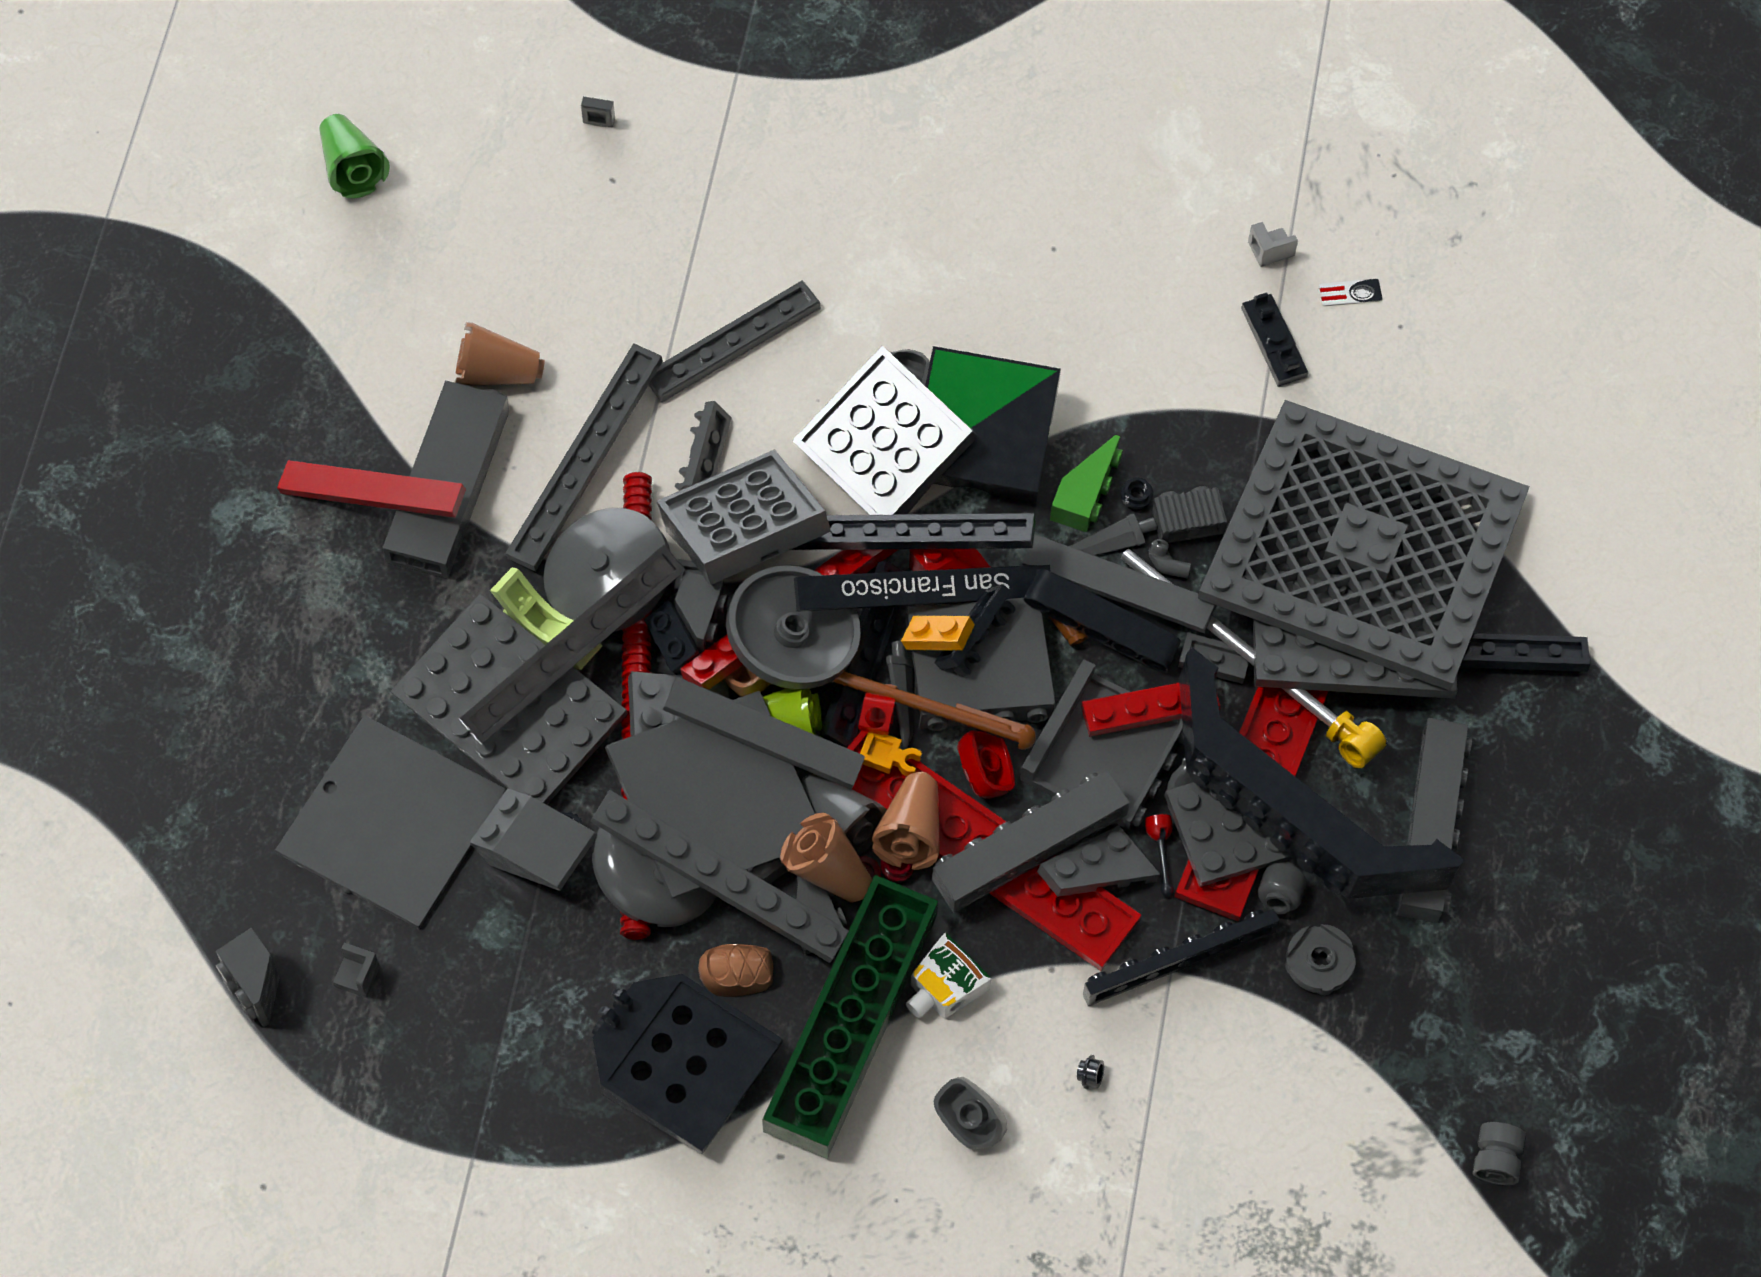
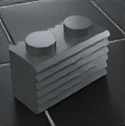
M1199 486L1187 493L1183 492L1181 494L1169 491L1154 498L1152 513L1157 525L1159 539L1165 540L1167 543H1174L1225 534L1227 520L1217 487L1211 489L1207 486Z

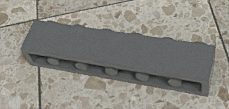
M1433 718L1427 719L1422 734L1407 845H1432L1438 839L1448 848L1457 849L1460 830L1454 829L1455 819L1461 818L1464 799L1458 798L1459 789L1465 788L1468 768H1463L1464 757L1469 758L1472 738L1467 737L1468 725ZM1437 890L1400 894L1397 916L1438 923L1442 912L1448 913L1451 892Z
M1108 770L1099 775L1097 773L1090 774L1080 782V786L1073 790L1064 789L1058 792L1048 804L1042 807L1039 805L1031 807L1022 815L1023 818L1014 823L1008 821L999 825L993 831L994 834L983 840L982 838L972 840L964 847V851L955 856L948 854L935 863V867H933L932 881L952 912L955 913L1127 816L1130 802Z

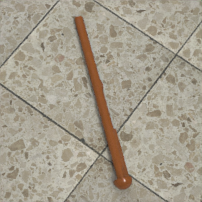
M845 671L833 680V682L866 693L895 698L897 703L1019 742L1018 749L1020 750L1029 749L1036 741L1035 730L1028 724L1023 725L956 703V707L899 690L898 686L882 684Z

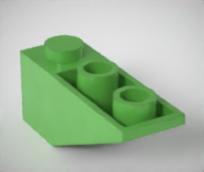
M1113 436L1062 478L1052 503L1050 521L1087 532L1091 521L1097 523L1102 509V504L1098 503L1101 494L1107 496L1113 477L1109 476L1112 467L1118 468L1123 454V450L1118 449L1120 436Z

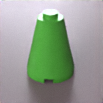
M333 114L322 121L319 132L331 188L346 198H360L371 194L376 190L375 185L381 179L384 182L389 174L390 164L384 152L345 115Z

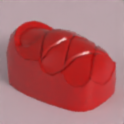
M971 730L964 734L958 742L957 750L960 755L963 772L973 792L981 798L991 799L999 798L1011 791L1015 786L1014 771L1010 754L1003 738L977 730Z

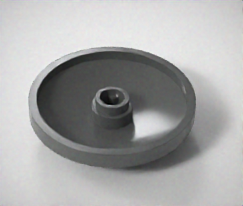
M606 508L581 517L559 536L548 555L544 569V588L551 607L565 617L575 620L662 545H665L670 551L665 536L648 517L626 508ZM666 587L614 632L628 628L644 618L659 602Z
M774 566L754 573L736 590L726 617L728 639L739 660L759 678L784 688L811 689L835 680L850 665L860 641V621L856 609L801 612L796 610L794 578L800 576H821L822 574L799 566Z

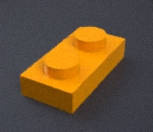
M913 616L901 642L906 650H963L975 624L970 616Z

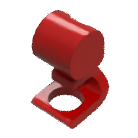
M866 693L858 725L859 730L880 735L890 734L896 707L894 705L895 698Z

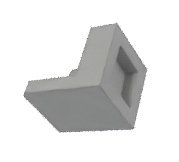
M1260 222L1251 225L1248 243L1259 266L1262 267L1295 256L1298 239L1296 235L1288 237L1283 228L1268 232L1264 223Z

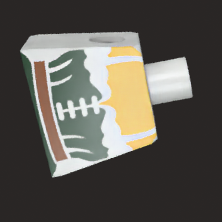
M944 933L911 975V986L917 993L906 1002V1006L919 1019L931 1008L941 1017L947 1018L990 990L991 977L947 933Z

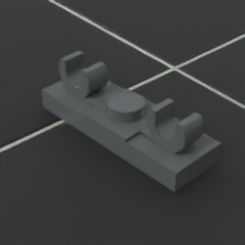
M716 401L705 402L704 410L694 414V417L700 424L698 427H691L690 429L695 438L690 450L688 467L679 469V473L685 479L683 483H675V488L678 491L717 474L732 417Z

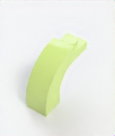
M511 567L490 590L503 606V612L545 645L574 621L552 608L517 568ZM598 644L573 667L581 670L599 651L602 645Z

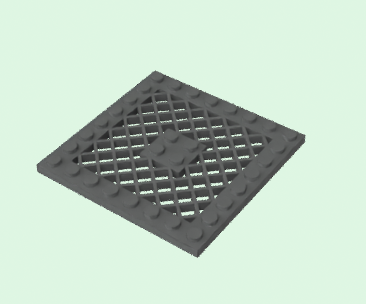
M1284 400L1202 583L1198 599L1451 691L1530 486ZM1317 449L1322 457L1311 460L1307 452ZM1296 456H1298L1301 463L1293 465ZM1348 460L1352 468L1341 471L1337 463ZM1328 466L1332 474L1321 477L1317 469ZM1379 471L1383 479L1372 482L1368 474ZM1308 473L1311 481L1300 483L1297 475ZM1358 477L1362 485L1352 488L1347 480ZM1287 479L1291 487L1282 489ZM1409 482L1414 490L1403 493L1399 485ZM1338 483L1342 492L1331 495L1327 487ZM1389 488L1393 496L1382 499L1378 491ZM1318 490L1322 498L1311 501L1306 493ZM1440 493L1444 501L1434 504L1430 496ZM1369 495L1373 503L1362 506L1358 497ZM1297 496L1301 504L1290 507L1286 499ZM1420 499L1424 507L1413 510L1409 502ZM1348 501L1349 503L1345 504L1341 512L1337 504ZM1277 503L1280 511L1272 513V510L1275 504ZM1471 504L1475 512L1465 515L1461 507ZM1400 506L1404 514L1393 517L1389 508ZM1328 507L1332 515L1321 519L1317 510ZM1451 510L1455 519L1444 521L1440 513ZM1307 514L1311 522L1300 525L1296 517ZM1431 517L1435 525L1424 528L1420 519ZM1286 520L1290 529L1279 531L1275 523ZM1480 522L1477 532H1475L1471 524ZM1410 523L1414 531L1405 534L1407 524ZM1336 525L1331 536L1327 528ZM1266 527L1270 535L1261 537ZM1462 528L1466 536L1455 539L1451 531ZM1317 531L1321 540L1311 543L1306 534ZM1441 534L1445 543L1435 546L1430 537ZM1297 538L1301 546L1289 549L1285 541ZM1421 541L1425 549L1414 552L1410 544ZM1276 544L1280 553L1269 556L1265 547ZM1471 546L1466 557L1461 548ZM1400 547L1404 556L1395 558ZM1325 550L1323 558L1325 560L1321 561L1316 552ZM1255 551L1259 559L1250 562ZM1452 552L1456 560L1445 563L1441 555ZM1307 555L1311 564L1300 567L1296 559ZM1431 558L1436 567L1425 570L1421 561ZM1286 562L1290 571L1279 574L1275 565ZM1411 565L1415 574L1404 576L1400 568ZM1338 567L1342 575L1331 578L1327 570ZM1266 569L1270 577L1258 580L1254 572ZM1461 570L1456 581L1452 573ZM1390 572L1394 580L1387 583H1383L1382 580L1386 581L1388 574ZM1317 573L1322 582L1310 585L1306 577ZM1442 576L1447 585L1436 588L1431 579ZM1369 578L1374 587L1363 590L1358 581ZM1297 580L1301 589L1289 592L1285 583ZM1421 583L1426 592L1415 595L1410 586ZM1349 585L1353 593L1342 597L1337 588ZM1401 590L1405 598L1394 601L1390 592ZM1328 591L1332 600L1321 603L1317 594ZM1451 595L1448 605H1446L1442 597ZM1380 596L1385 605L1373 608L1369 599ZM1432 601L1437 610L1426 613L1421 604ZM1359 603L1363 612L1352 615L1348 606ZM1411 607L1416 616L1405 620L1400 611ZM1390 614L1395 623L1384 626L1379 617ZM1442 619L1438 630H1436L1432 622ZM1422 626L1427 635L1416 638L1411 629Z

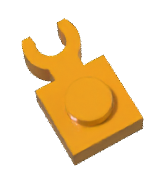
M868 732L860 752L861 755L865 756L862 765L890 774L892 767L895 766L905 776L916 771V768L907 765L906 761L914 759L920 762L922 753L915 748L900 749L901 739Z

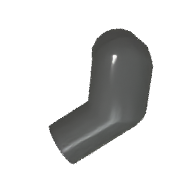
M1162 539L1154 540L1148 553L1158 572L1188 579L1191 563L1173 560L1168 552L1169 544Z

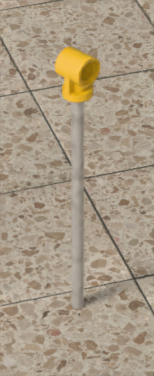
M1127 549L1122 554L1121 559L1135 571L1171 583L1130 549ZM1212 616L1207 629L1254 666V649ZM1282 688L1329 726L1326 738L1333 743L1338 740L1340 741V754L1351 766L1363 768L1385 748V736L1374 724L1362 722L1357 726L1353 723L1354 716L1348 711L1337 716L1303 689Z

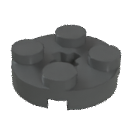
M1321 924L1320 927L1314 926L1309 928L1308 926L1302 928L1292 937L1286 952L1285 968L1294 982L1307 991L1324 996L1343 987L1351 978L1356 965V957L1351 940L1344 932L1331 925ZM1324 952L1327 954L1326 961L1329 964L1319 966L1314 963L1315 959L1311 955L1313 953L1320 955Z

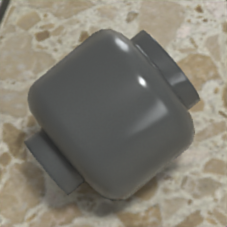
M1274 863L1268 866L1263 873L1258 889V897L1268 910L1274 909L1276 914H1285L1296 910L1303 899L1306 889V877L1292 863Z

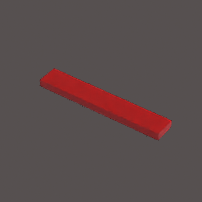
M290 460L287 461L277 486L279 492L286 495L454 518L457 516L466 491L462 483Z

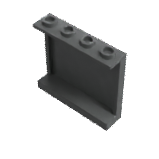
M1024 598L1006 599L1005 601L1011 602L1016 610L1014 613L1007 615L1001 609L1000 615L1007 623L1001 627H996L991 623L988 627L990 632L987 637L979 644L972 646L970 650L978 653L981 660L978 663L972 664L965 659V666L971 671V674L968 676H959L954 668L941 670L934 664L943 650H912L917 694L956 707V703L1011 721L1028 720L1032 723H1039L1049 719L1054 711L1055 699L1042 613L1027 605L1023 601ZM977 602L907 607L906 629L913 616H968ZM920 710L919 729L928 728L932 731H940L951 726L974 728Z
M1083 659L1021 768L1020 780L1053 797L1064 789L1071 791L1080 786V782L1090 774L1097 773L1099 775L1108 770L1130 802L1127 816L1110 826L1116 827L1119 825L1128 834L1133 824L1139 827L1147 812V808L1143 806L1148 797L1154 799L1159 792L1163 782L1159 777L1163 770L1168 772L1171 770L1178 755L1174 752L1178 743L1184 745L1182 719L1089 737L1081 708L1082 701L1128 693L1130 691L1094 674L1095 664Z

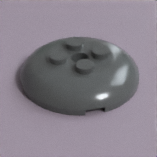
M598 828L594 852L592 853L594 873L605 896L626 916L636 921L640 919L657 924V927H674L695 920L709 909L716 900L717 896L703 888L671 899L653 858L602 828Z

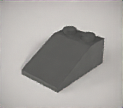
M507 788L469 843L490 866L560 891L596 840L597 834L532 796Z

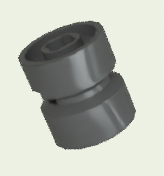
M1483 1123L1480 1127L1478 1147L1482 1151H1479L1475 1157L1473 1175L1491 1184L1515 1185L1518 1183L1521 1160L1517 1157L1521 1156L1524 1152L1526 1132L1507 1123Z

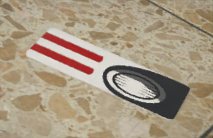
M1378 279L1319 284L1323 305L1382 300Z

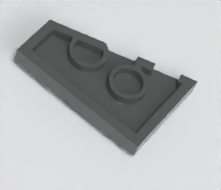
M1119 825L1041 863L1037 871L1057 897L1093 892L1097 890V887L1116 885L1117 888L1127 887L1130 882L1144 880L1145 884L1157 882L1160 873Z

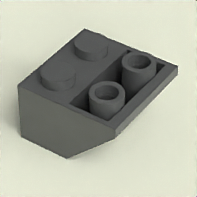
M685 571L675 598V605L699 654H701L719 641L716 635L719 627L724 628L726 625L728 595L724 594V581L721 580L710 585L703 575Z
M250 928L216 950L220 960L216 967L222 975L221 978L232 995L236 994L241 1002L240 1006L251 1021L257 1018L264 1028L270 1023L280 977L270 953L253 929Z

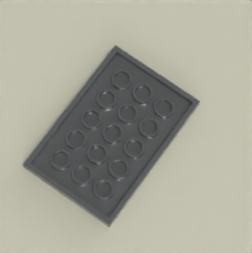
M1266 570L1254 572L1258 580L1270 577ZM1317 573L1306 577L1310 585L1322 582ZM1329 574L1331 578L1341 576L1336 574ZM1369 578L1358 581L1363 590L1374 587ZM1387 578L1386 581H1382L1383 583H1387L1393 581L1394 578ZM1297 580L1285 583L1289 592L1301 589ZM1432 580L1436 588L1447 585L1445 581ZM1421 583L1410 586L1415 595L1426 592ZM1349 585L1337 588L1342 597L1353 593ZM1401 590L1390 592L1394 601L1405 598ZM1328 591L1317 594L1321 603L1332 600ZM1451 595L1442 597L1446 605H1448ZM1380 596L1369 599L1373 608L1385 605ZM1432 601L1421 604L1426 613L1437 610ZM1359 603L1348 606L1352 615L1363 612ZM1411 607L1400 611L1405 620L1416 616ZM1390 614L1379 617L1384 626L1395 623ZM1253 619L1255 687L1451 699L1456 697L1457 677L1451 691ZM1442 619L1432 622L1436 630H1438ZM1422 626L1411 629L1416 638L1427 635Z
M481 593L391 690L394 697L503 786L532 796L546 805L550 803L628 715L624 707L572 667L480 745L459 718L545 646V644Z

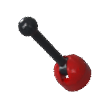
M1167 814L1153 815L1145 818L1146 831L1151 839L1158 841L1163 881L1160 892L1163 896L1170 897L1174 893V888L1169 882L1165 840L1172 833V816Z

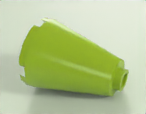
M785 688L763 697L771 717L814 735L817 734V731H821L823 721L818 693L811 694L810 689Z

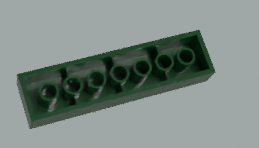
M874 875L762 1119L764 1133L828 1159L937 917L938 900Z

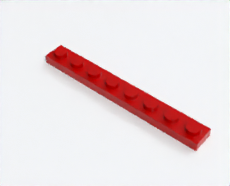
M898 549L841 550L814 571L822 575L867 573L877 566L878 562L885 560ZM725 635L680 668L683 679L709 690L742 666L743 663L733 651L728 635Z

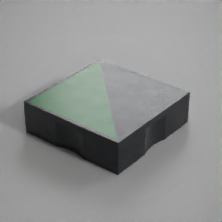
M933 346L925 386L978 436L934 484L954 488H976L993 495L1037 502L1045 462L1047 440L1059 388L1061 368Z

